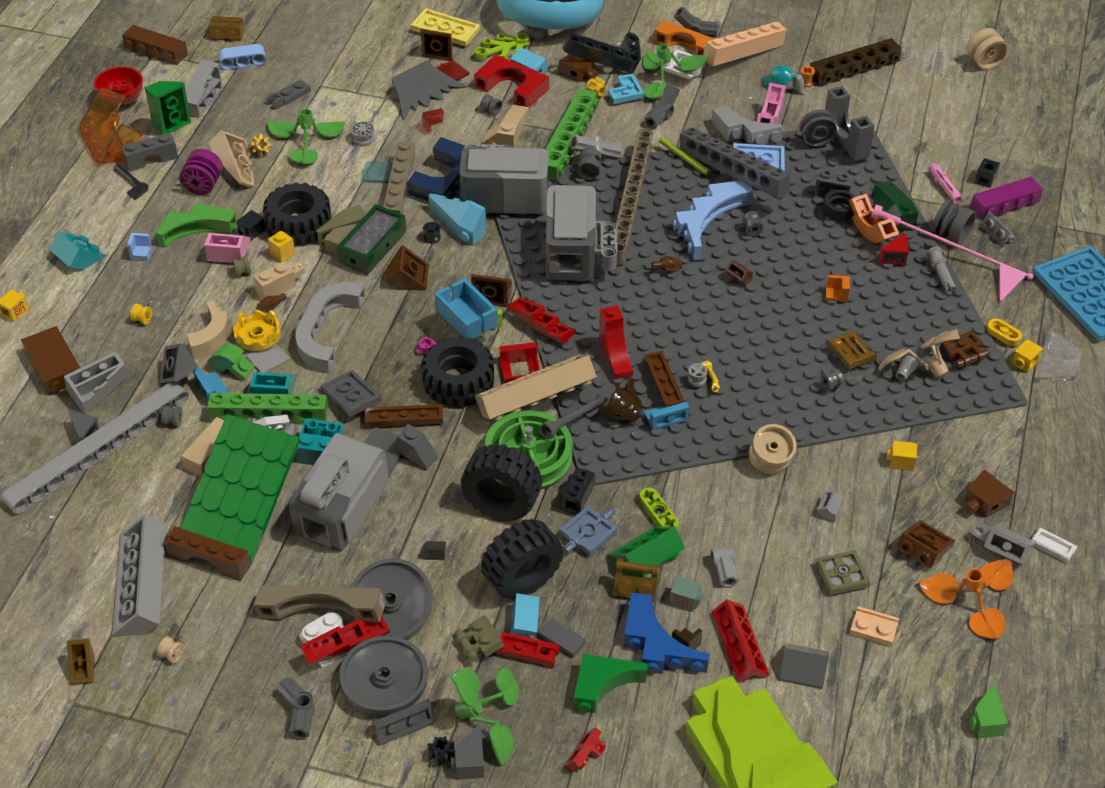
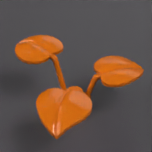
M1011 559L997 560L984 565L980 569H969L966 573V579H962L959 587L957 580L952 575L946 573L936 574L927 579L920 580V587L923 593L937 604L954 602L956 599L955 592H960L965 585L971 592H977L981 612L971 615L969 620L970 629L980 637L993 640L999 639L1005 631V618L996 608L984 610L981 589L983 586H989L994 591L1008 589L1012 585L1014 578Z

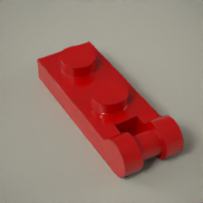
M506 632L501 633L500 639L505 646L497 650L496 654L542 664L546 668H554L556 663L555 656L559 654L560 650L557 644Z

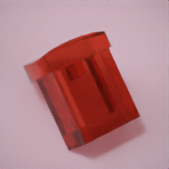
M440 108L422 113L421 121L426 132L432 131L431 125L443 122L444 111Z

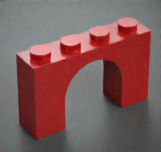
M499 55L492 57L474 74V87L487 93L501 81L516 80L521 82L522 84L514 90V104L530 108L549 90V76Z

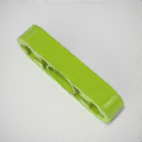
M653 488L642 489L639 502L656 526H666L667 522V526L673 525L678 531L679 520L658 492ZM662 509L664 513L656 514L654 513V510Z

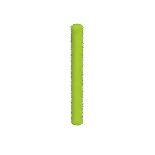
M664 137L660 138L659 143L706 176L711 173V170Z

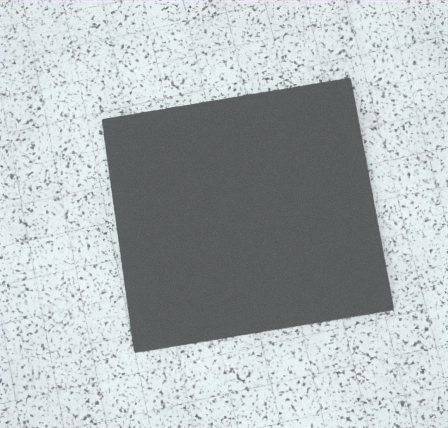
M800 129L783 132L781 142L767 145L784 146L785 172L790 174V193L777 199L752 187V204L728 210L717 216L707 225L700 238L702 244L701 259L694 260L692 254L688 252V242L684 240V236L679 237L677 230L673 229V220H675L676 212L689 211V206L692 205V198L706 197L705 194L708 192L709 184L733 182V177L697 160L711 170V173L706 176L671 150L656 151L650 154L625 263L617 265L613 270H605L601 265H595V275L591 280H550L546 277L547 210L542 214L494 213L521 298L545 306L546 313L559 317L561 324L572 327L575 335L561 344L532 328L544 368L579 354L589 355L597 376L592 379V383L581 386V384L575 385L574 390L566 393L564 391L556 393L557 396L554 399L561 418L603 394H606L609 398L616 390V383H619L620 391H623L628 377L615 380L599 342L600 308L618 305L623 315L625 342L633 368V376L631 378L634 380V392L641 400V416L635 421L614 420L604 416L600 411L601 405L565 424L572 437V453L576 466L595 473V486L749 457L748 452L754 435L761 427L769 424L781 425L790 430L795 437L796 448H802L1027 405L1028 401L991 335L987 332L986 326L948 259L946 258L948 262L947 268L957 287L955 293L951 288L953 294H946L937 271L932 269V262L927 258L926 253L932 247H940L935 238L916 230L908 229L898 231L899 234L887 240L878 243L871 242L858 230L853 221L854 217L847 221H835L824 214L823 203L825 195L829 193V189L820 187L818 196H814L819 171L830 170L836 174L846 173L853 177L851 193L855 197L867 194L874 210L876 206L874 183L891 181L912 200L919 212L916 227L932 233L875 131L873 132L869 157L857 161L850 157L836 137L828 144L814 147L805 143ZM738 139L729 142L723 141L724 143L732 146L734 145V143L748 144L744 139ZM632 156L601 160L600 174L592 180H586L579 176L578 164L565 166L564 173L560 175L558 181L548 179V188L554 185L593 187L596 191V221H610L616 224ZM843 203L831 204L837 208L849 207L848 205ZM750 211H756L759 214L760 221H762L764 230L756 236H751L747 233L746 226L742 221L743 216ZM906 233L909 249L906 265L879 263L880 248ZM670 256L679 258L682 261L683 267L673 272H667L659 268L652 269L651 262L659 261L661 257ZM731 260L738 261L752 271V281L744 286L728 275L726 268ZM828 275L850 276L848 302L826 300ZM954 329L958 330L959 335L973 331L983 342L980 349H988L990 352V356L985 357L980 362L975 361L967 367L956 368L954 362L959 359L957 357L950 359L940 348L941 343H939L938 348L948 371L938 377L933 375L931 369L926 370L925 366L918 362L919 366L905 381L899 380L896 377L901 357L884 366L881 372L879 371L880 363L887 356L902 349H910L928 364V359L934 356L931 347L921 349V345L932 337ZM851 331H856L869 350L875 352L877 359L873 363L867 362L848 369L828 346L829 340ZM663 351L683 399L690 407L689 419L652 430L644 412L664 405L644 361V354ZM704 361H710L712 363V370L719 381L720 388L718 392L714 393L712 391V380L708 371L706 384L703 387L697 388L689 385V367L695 363L701 364ZM837 368L843 376L844 383L841 387L835 386L832 390L827 391L821 383L820 376L824 372L829 373L832 369Z

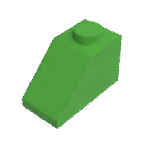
M995 686L989 688L975 707L973 716L970 717V725L972 730H975L977 738L1004 736L1008 722Z

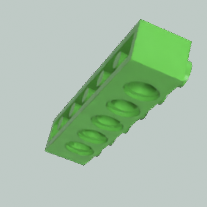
M210 393L208 403L211 423L216 417L225 420L226 415L229 414L244 420L251 418V422L253 418L260 420L264 417L287 415L289 424H304L306 418L327 421L329 411L327 395Z

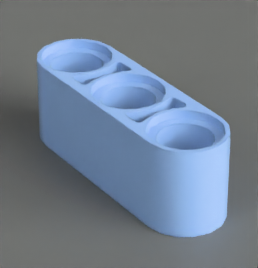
M260 44L224 48L218 53L220 66L227 70L262 65L266 61L264 47Z

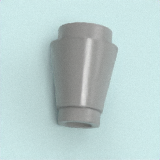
M910 354L902 356L896 377L901 381H905L919 366V361Z

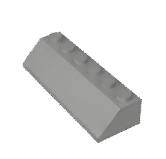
M144 514L120 534L112 635L115 637L147 634L156 628L161 621L160 606L162 604L161 589L163 587L165 523L147 514Z

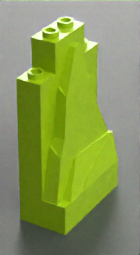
M730 676L726 679L721 678L714 684L702 686L694 691L692 704L699 715H694L687 721L686 734L719 788H837L838 782L823 759L809 742L803 743L798 739L765 688L759 691H751L745 696L734 677Z

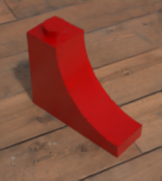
M618 305L600 308L599 342L615 380L633 376V368L627 352L624 318Z

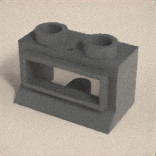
M830 170L819 171L814 196H818L820 187L829 189V192L845 190L851 193L853 177L846 173H832Z

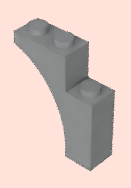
M728 106L712 109V124L728 142L744 139L748 144L767 145L782 141L783 126L781 124L748 120L734 113Z

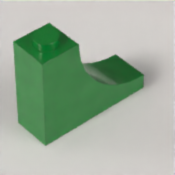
M583 654L574 696V710H579L583 713H596L600 701L612 689L628 683H646L648 663Z

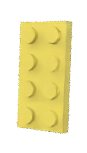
M427 8L411 24V30L420 33L421 28L451 33L452 43L465 47L480 31L479 24Z

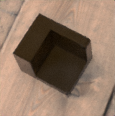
M686 628L681 632L675 629L672 632V638L696 650L701 645L703 630L698 628L692 633Z

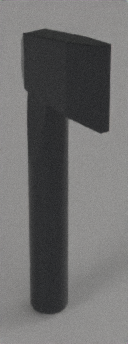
M114 165V169L135 186L127 192L134 200L148 191V184L137 180L121 165Z

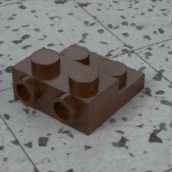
M919 520L902 533L897 547L904 554L912 555L921 564L932 568L953 547L955 540L924 521Z

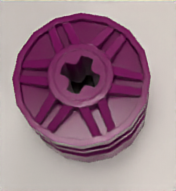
M196 149L192 151L179 174L180 183L185 189L196 195L209 194L223 170L222 161L215 153L209 150Z

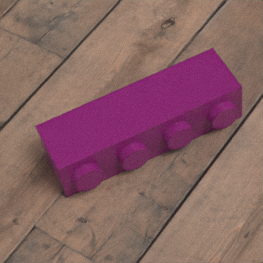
M1028 177L973 194L970 208L976 212V215L981 220H984L988 212L997 216L1040 202L1043 188L1032 177Z

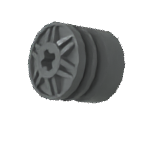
M946 200L935 216L931 231L942 238L948 235L949 241L962 245L973 227L976 212L966 207L959 211L958 204H953V202Z

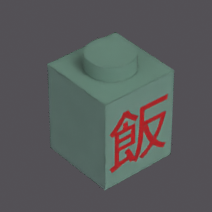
M677 576L670 592L669 604L693 612L696 604L700 605L703 598V593L700 592L701 583Z

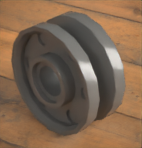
M826 110L811 111L800 121L799 129L805 143L810 146L817 147L828 144L837 134V126L833 116Z

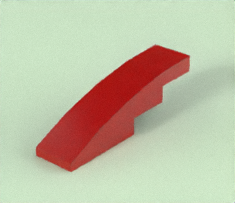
M521 297L507 306V309L525 324L561 344L575 335L574 329L561 324L559 317L546 313L545 306Z
M381 616L380 622H361L358 619L342 628L338 626L300 645L309 665L349 652L357 644L370 638L389 634L390 630L383 616Z

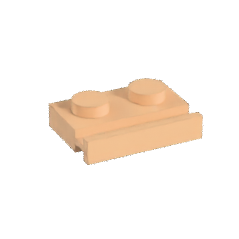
M858 606L850 635L892 647L900 618Z

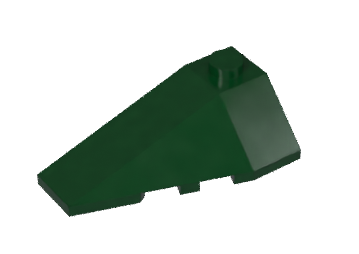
M891 181L874 183L876 204L883 207L882 211L899 217L901 221L916 227L919 212L912 200ZM895 224L898 231L911 229L901 224Z

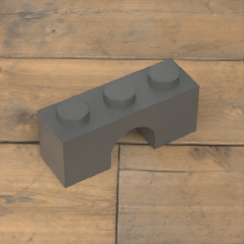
M171 133L121 146L124 161L129 171L144 168L145 159L152 154L159 155L162 163L178 159L176 144Z

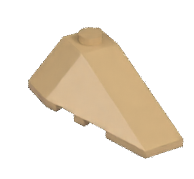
M221 130L209 142L211 152L220 158L223 166L239 184L253 188L254 177L253 172L250 170L252 162L249 160L251 151L246 139Z

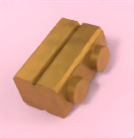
M212 16L208 26L211 39L242 40L245 31L244 20L241 17Z

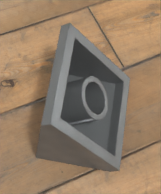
M179 343L165 346L159 384L178 382L198 367L184 344Z
M786 643L779 681L823 689L829 651Z

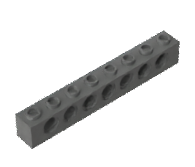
M691 127L680 133V149L689 156L777 199L790 193V174L782 169L734 148L732 145H728L719 139H715L696 128Z

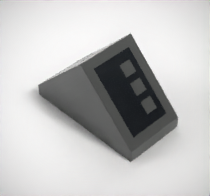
M74 410L68 411L79 442L100 429L97 417Z

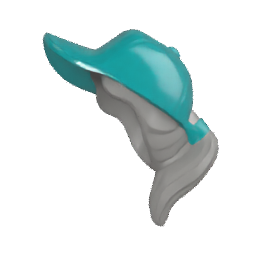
M786 65L774 66L770 75L762 78L763 84L769 86V83L784 85L786 89L796 88L798 93L805 95L803 77L800 74L794 73Z

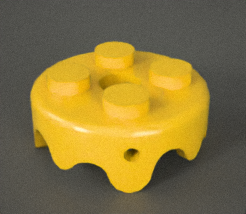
M255 310L251 316H246L245 313L241 312L237 317L236 325L233 326L237 344L249 351L266 350L274 346L281 337L280 323L275 312L272 310L268 313Z

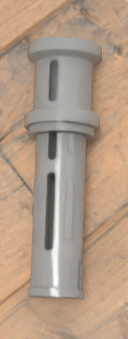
M932 247L926 253L927 258L932 262V269L937 271L946 294L951 295L953 294L951 288L955 293L957 287L948 271V262L942 256L943 252L940 247Z

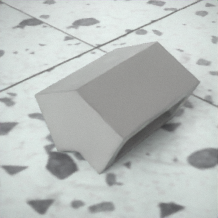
M835 490L824 492L817 508L821 517L835 523L843 505L844 497L838 495Z

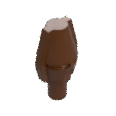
M670 256L661 257L659 261L651 262L652 269L659 268L667 272H673L683 267L682 261L679 258Z
M285 293L278 296H266L257 304L256 309L260 311L273 310L280 302L286 300L287 296Z

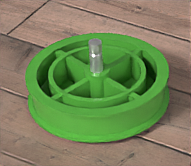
M519 411L508 414L495 422L486 436L485 446L504 444L509 448L515 447L517 451L526 453L529 459L532 458L535 462V467L538 466L541 472L542 488L560 480L567 473L572 462V437L565 425L558 428L556 435L550 438H545L541 434V424L547 421L555 422L558 420L547 413Z

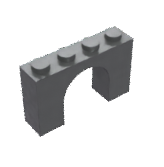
M843 86L828 89L825 110L832 114L837 126L835 137L854 161L868 158L875 125L867 115L851 119L850 125L848 109L851 95Z

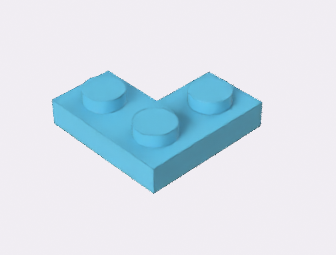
M633 74L619 76L618 84L620 87L608 90V96L613 104L644 98V91Z

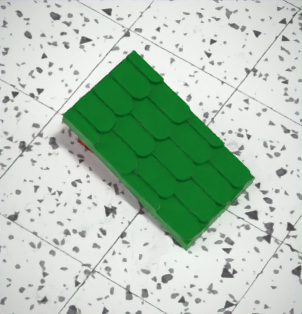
M227 414L214 442L215 445L205 465V471L190 502V508L181 528L248 550L252 565L299 446L300 438Z

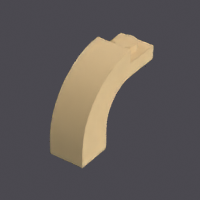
M214 300L207 302L208 313L211 319L210 324L200 331L187 334L189 348L194 360L214 353L228 338L229 324L226 310L221 311L220 306L216 307Z

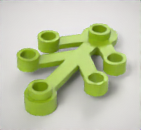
M519 33L516 37L498 34L496 36L497 41L485 38L483 39V47L475 49V58L478 61H484L487 56L502 51L499 56L507 59L512 47L516 46V49L512 51L513 56L520 47L523 48L530 44V38L526 33Z

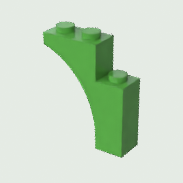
M196 203L189 214L169 211L167 216L164 217L161 226L155 232L158 246L165 248L182 237L197 233L215 232L231 235L237 226L236 210Z

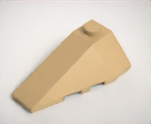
M512 105L485 133L481 144L487 145L490 141H493L496 145H509L515 148L529 107Z

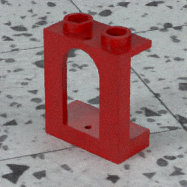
M536 342L499 346V360L504 384L526 376H512L510 363L528 362L531 373L540 370Z

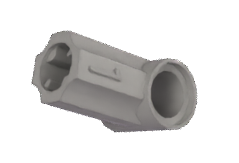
M733 547L711 549V561L713 567H716L720 585L730 588L738 584L739 579L735 568Z

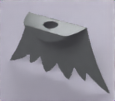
M424 61L392 78V83L395 85L399 96L403 120L407 117L411 105L415 110L417 109L418 100L429 107L430 96L443 99L440 89L451 92L448 86L468 87L444 74L428 61Z

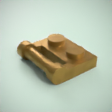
M856 331L830 339L828 346L848 369L867 362L873 363L877 359L875 352L869 350Z
M617 558L613 595L631 598V593L652 595V601H655L659 564H653L652 566L625 562L624 559ZM623 570L649 573L651 578L622 573Z

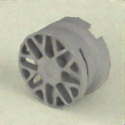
M364 121L355 123L351 127L353 143L362 147L371 145L372 141H375L374 126Z

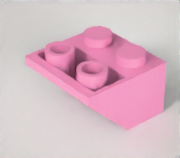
M208 233L204 245L207 261L233 263L232 259H242L246 254L250 237Z

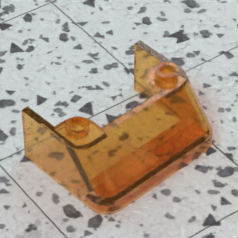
M104 88L99 90L79 125V131L94 161L100 164L124 158L121 146L140 141L145 134L144 131L120 124L117 131L115 130L116 125L120 122L117 110L125 96Z

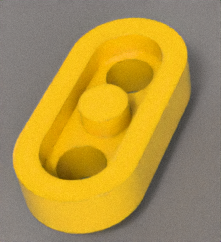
M991 319L988 322L987 332L991 336L1009 346L1020 344L1022 339L1021 331L1001 319Z

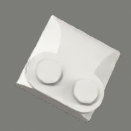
M680 50L674 52V56L679 62L686 56H692V54ZM671 58L669 63L663 65V70L689 80L702 73V67L705 63L699 69L687 72L682 71L681 66H678L673 58Z
M327 613L309 623L299 634L300 641L304 644L338 626L340 628L344 627L341 616L337 613ZM348 652L318 662V664L323 669L347 655Z

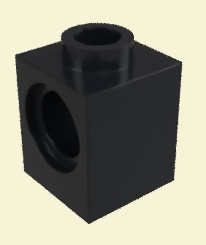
M984 158L977 170L975 183L991 188L998 175L1000 163Z
M253 210L236 221L238 234L250 237V241L266 231L264 217Z

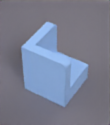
M131 233L127 243L130 260L148 261L152 252L149 234Z

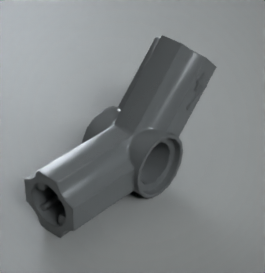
M680 7L674 14V18L684 28L703 35L717 36L718 22L701 21L698 17H694L685 7Z
M666 84L660 100L655 102L653 110L645 117L644 122L649 128L653 129L665 118H671L674 112L673 105L680 91L679 88Z
M286 677L280 681L276 690L293 708L289 731L290 736L304 740L310 735L312 717L315 714L313 696L311 693L304 691L292 677Z

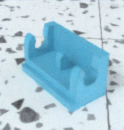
M521 47L510 58L511 61L542 74L548 70L545 58Z
M516 593L512 605L510 634L532 638V636H525V634H537L539 597Z

